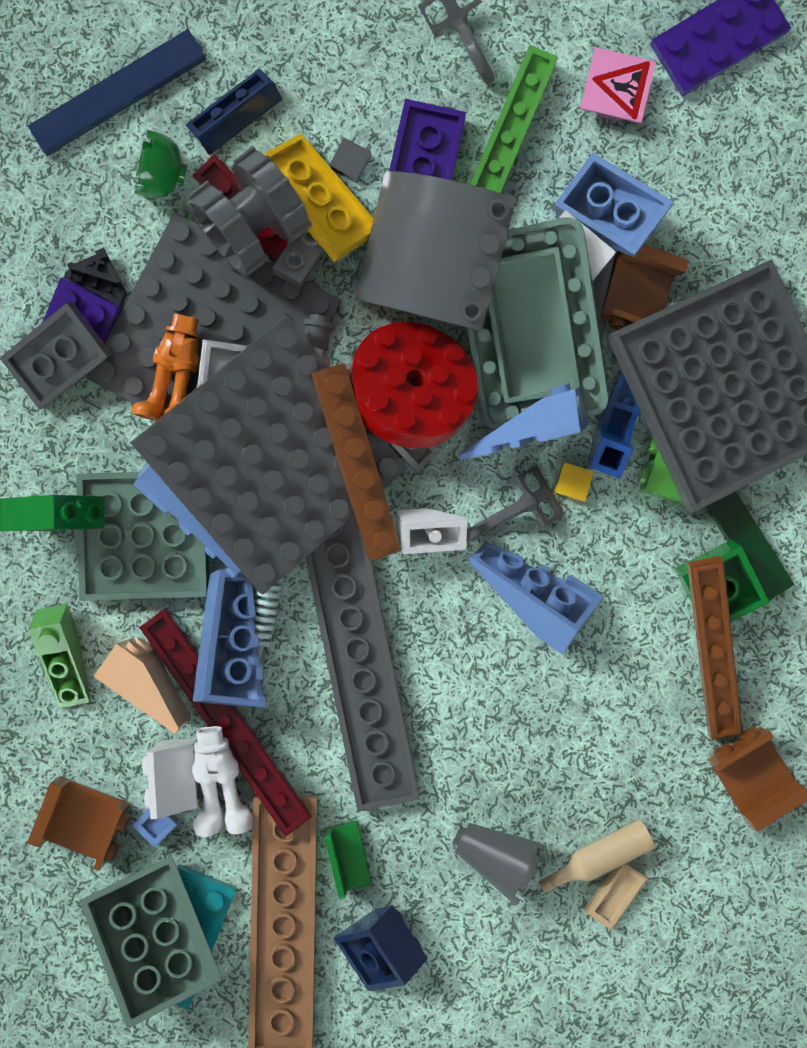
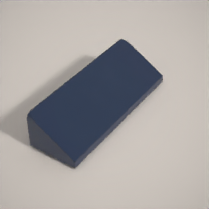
M259 68L189 121L186 127L206 153L211 155L279 103L282 97L274 82Z

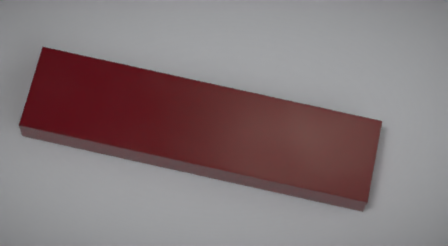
M215 154L192 174L200 186L208 181L211 186L215 187L218 191H222L228 200L242 191L238 187L239 184L233 172ZM269 226L256 236L260 241L263 252L276 263L288 245L286 240L274 234Z

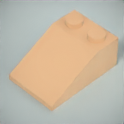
M131 638L117 643L93 677L175 734L189 722L191 716L159 656L152 652L154 648L142 638H137L136 640Z

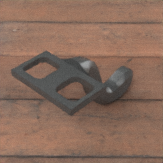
M424 0L419 3L418 7L433 35L446 26L454 28L458 32L482 81L487 85L494 81V74L467 21L469 11L480 5L482 1L473 0L466 6L459 7L456 0H440L448 16L437 25L431 24L425 13V8L436 0Z
M537 465L514 477L523 492L520 499L468 528L467 542L476 540L524 512H534L542 527L564 515ZM530 472L535 475L540 484V488L534 492L529 490L524 481V476ZM544 500H548L555 511V516L549 520L544 517L539 507V504Z

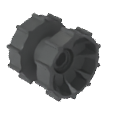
M254 146L233 160L235 164L230 167L239 184L238 187L242 191L228 200L222 191H218L206 181L187 196L189 199L185 201L196 223L199 224L213 247L245 279L268 260L264 255L259 239L256 238L259 233L269 226L274 234H277L290 244L312 226L305 209L306 206L290 184L289 179L283 175L268 155L265 156L257 151Z

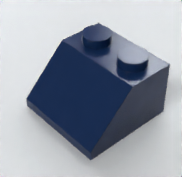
M393 905L373 910L333 938L368 991L406 985L428 959L421 949L420 942L412 935L404 923L402 915Z

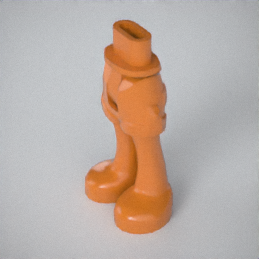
M174 314L172 324L166 327L167 332L160 346L155 349L153 362L157 364L152 392L147 401L133 404L131 414L157 421L186 397L191 373L198 371L200 362L197 341L200 339V335L196 333L199 323L198 319ZM172 373H175L171 402L164 412L168 385Z

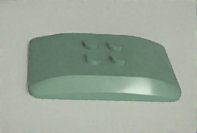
M564 217L508 229L482 331L467 328L473 366L478 381V397L482 419L489 428L496 430L540 399L551 395L550 388L567 383L570 384L571 389L580 387L587 417L600 414L608 405L609 395L583 226L576 219Z

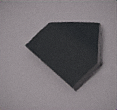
M104 247L95 251L96 254L77 263L70 262L67 264L69 270L65 272L64 277L123 307L127 292Z

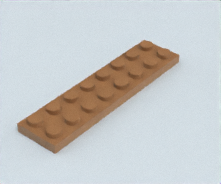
M256 794L253 797L254 823L252 835L248 1048H313L318 795H299L313 816L286 837Z

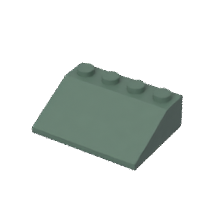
M173 856L79 900L127 1029L222 981Z

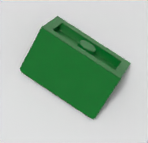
M358 820L327 827L324 836L338 897L339 900L346 899L348 890L372 885V878Z

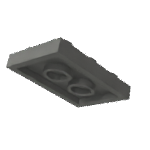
M68 302L3 354L0 360L38 409L41 410L113 354L73 302Z

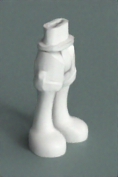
M220 726L199 728L196 730L197 741L194 743L195 760L192 765V774L195 781L201 784L204 795V807L193 822L195 834L200 837L213 836L223 826L224 814L219 802L216 782L221 784L224 793L227 831L236 835L245 833L253 826V814L242 804L237 793L235 778L239 774V766L228 746L229 741L223 737Z

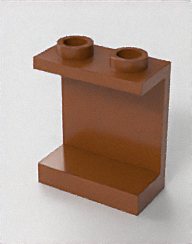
M646 244L642 246L635 257L617 251L600 319L609 322V327L620 330L665 309L673 277L686 273L689 260Z
M751 727L745 730L743 734H740V740L731 745L727 743L716 748L713 751L714 756L707 760L746 823L758 832L807 801V789L794 780L770 741L774 738L772 733L762 727Z
M59 776L48 787L27 843L38 848L46 841L58 844L96 859L93 869L100 871L107 862H113L120 844L115 843L119 832L124 833L130 821L131 814L127 813L130 803Z

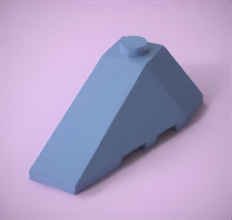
M567 383L550 388L551 395L540 399L459 454L460 460L498 452L506 446L511 449L534 442V439H537L539 443L581 432L589 425L580 387L571 389L570 384Z
M485 542L469 559L472 566L535 636L562 655L578 636L604 598V596L577 578L567 575L566 580L551 575L549 574L550 567L540 564L539 568L524 564L523 558L520 555Z

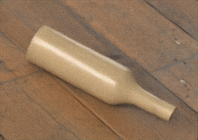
M638 819L575 851L564 868L538 882L543 892L546 893L572 880L593 881L650 852L656 846L641 819Z

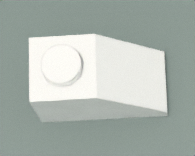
M428 508L396 510V533L403 554L466 550V517Z

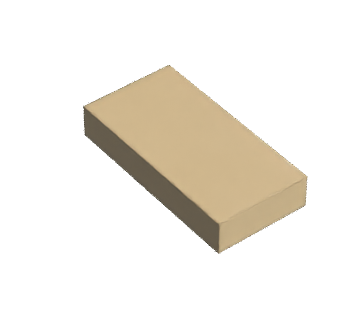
M629 863L610 871L584 908L585 912L612 931L648 878Z

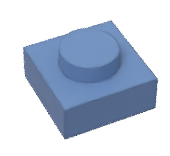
M147 809L132 826L155 848L180 821L173 815L150 819V809Z

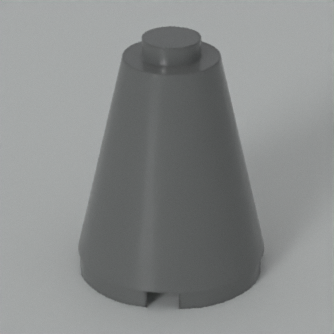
M469 823L467 828L460 826L452 842L457 845L455 853L516 905L521 900L515 897L517 891L525 892L541 858L535 855L536 850L542 852L546 846L537 841Z

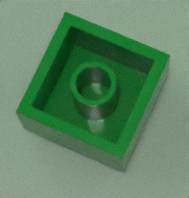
M730 540L688 561L691 562L720 556L723 559L730 622L770 603L742 546ZM686 562L674 568L692 603Z

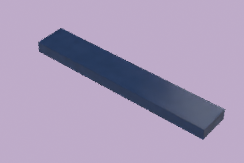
M186 29L29 124L28 128L44 154L49 156L206 60L205 55L189 29Z

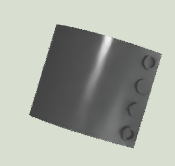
M386 171L355 299L482 331L517 197L433 176Z

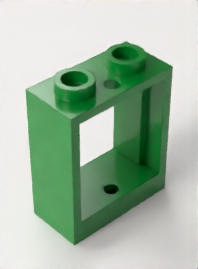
M43 495L0 498V532L104 529L103 496Z

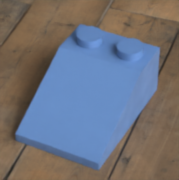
M592 153L558 198L554 207L556 219H559L566 210L609 247L635 257L671 209L674 201L595 153Z

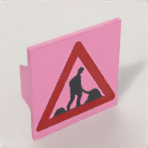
M595 47L580 109L594 112L597 114V117L618 122L627 120L641 124L656 62Z

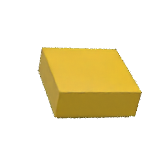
M565 462L562 463L554 493L585 502L594 471Z

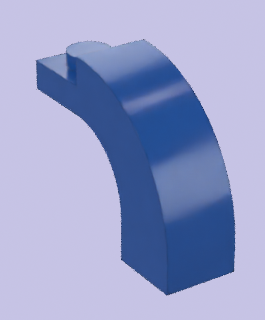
M620 370L612 392L609 395L608 405L602 411L598 421L588 461L590 468L621 479L633 451L631 437L640 412L622 370Z

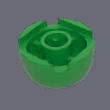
M147 129L145 133L146 138L151 140L150 143L143 141L136 175H139L138 184H141V186L135 185L134 194L150 198L166 197L174 191L177 182L184 183L187 165L181 163V151L170 137Z

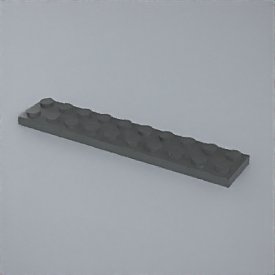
M354 515L306 557V563L357 812L419 800L420 795L372 561L368 559Z

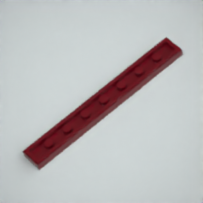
M163 609L139 627L207 726H220L222 728L223 737L229 741L228 746L232 751L234 759L238 762L240 773L284 836H288L312 818L313 815L236 706L193 702L199 653L167 609Z

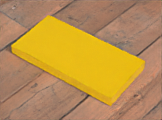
M302 133L264 154L265 156L268 155L283 175L289 179L290 184L305 204L309 221L312 223V226L307 231L334 262L369 241L374 218Z

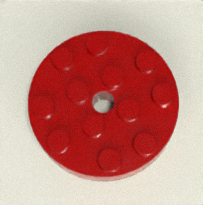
M396 322L379 327L361 342L348 371L363 424L376 436L401 447L428 448L449 440L463 426L474 409L477 400L478 381L470 358L455 340L431 325L416 322ZM418 377L419 379L417 380L415 386H412Z

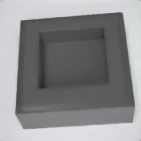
M343 137L329 166L333 171L358 183L372 153L370 150Z

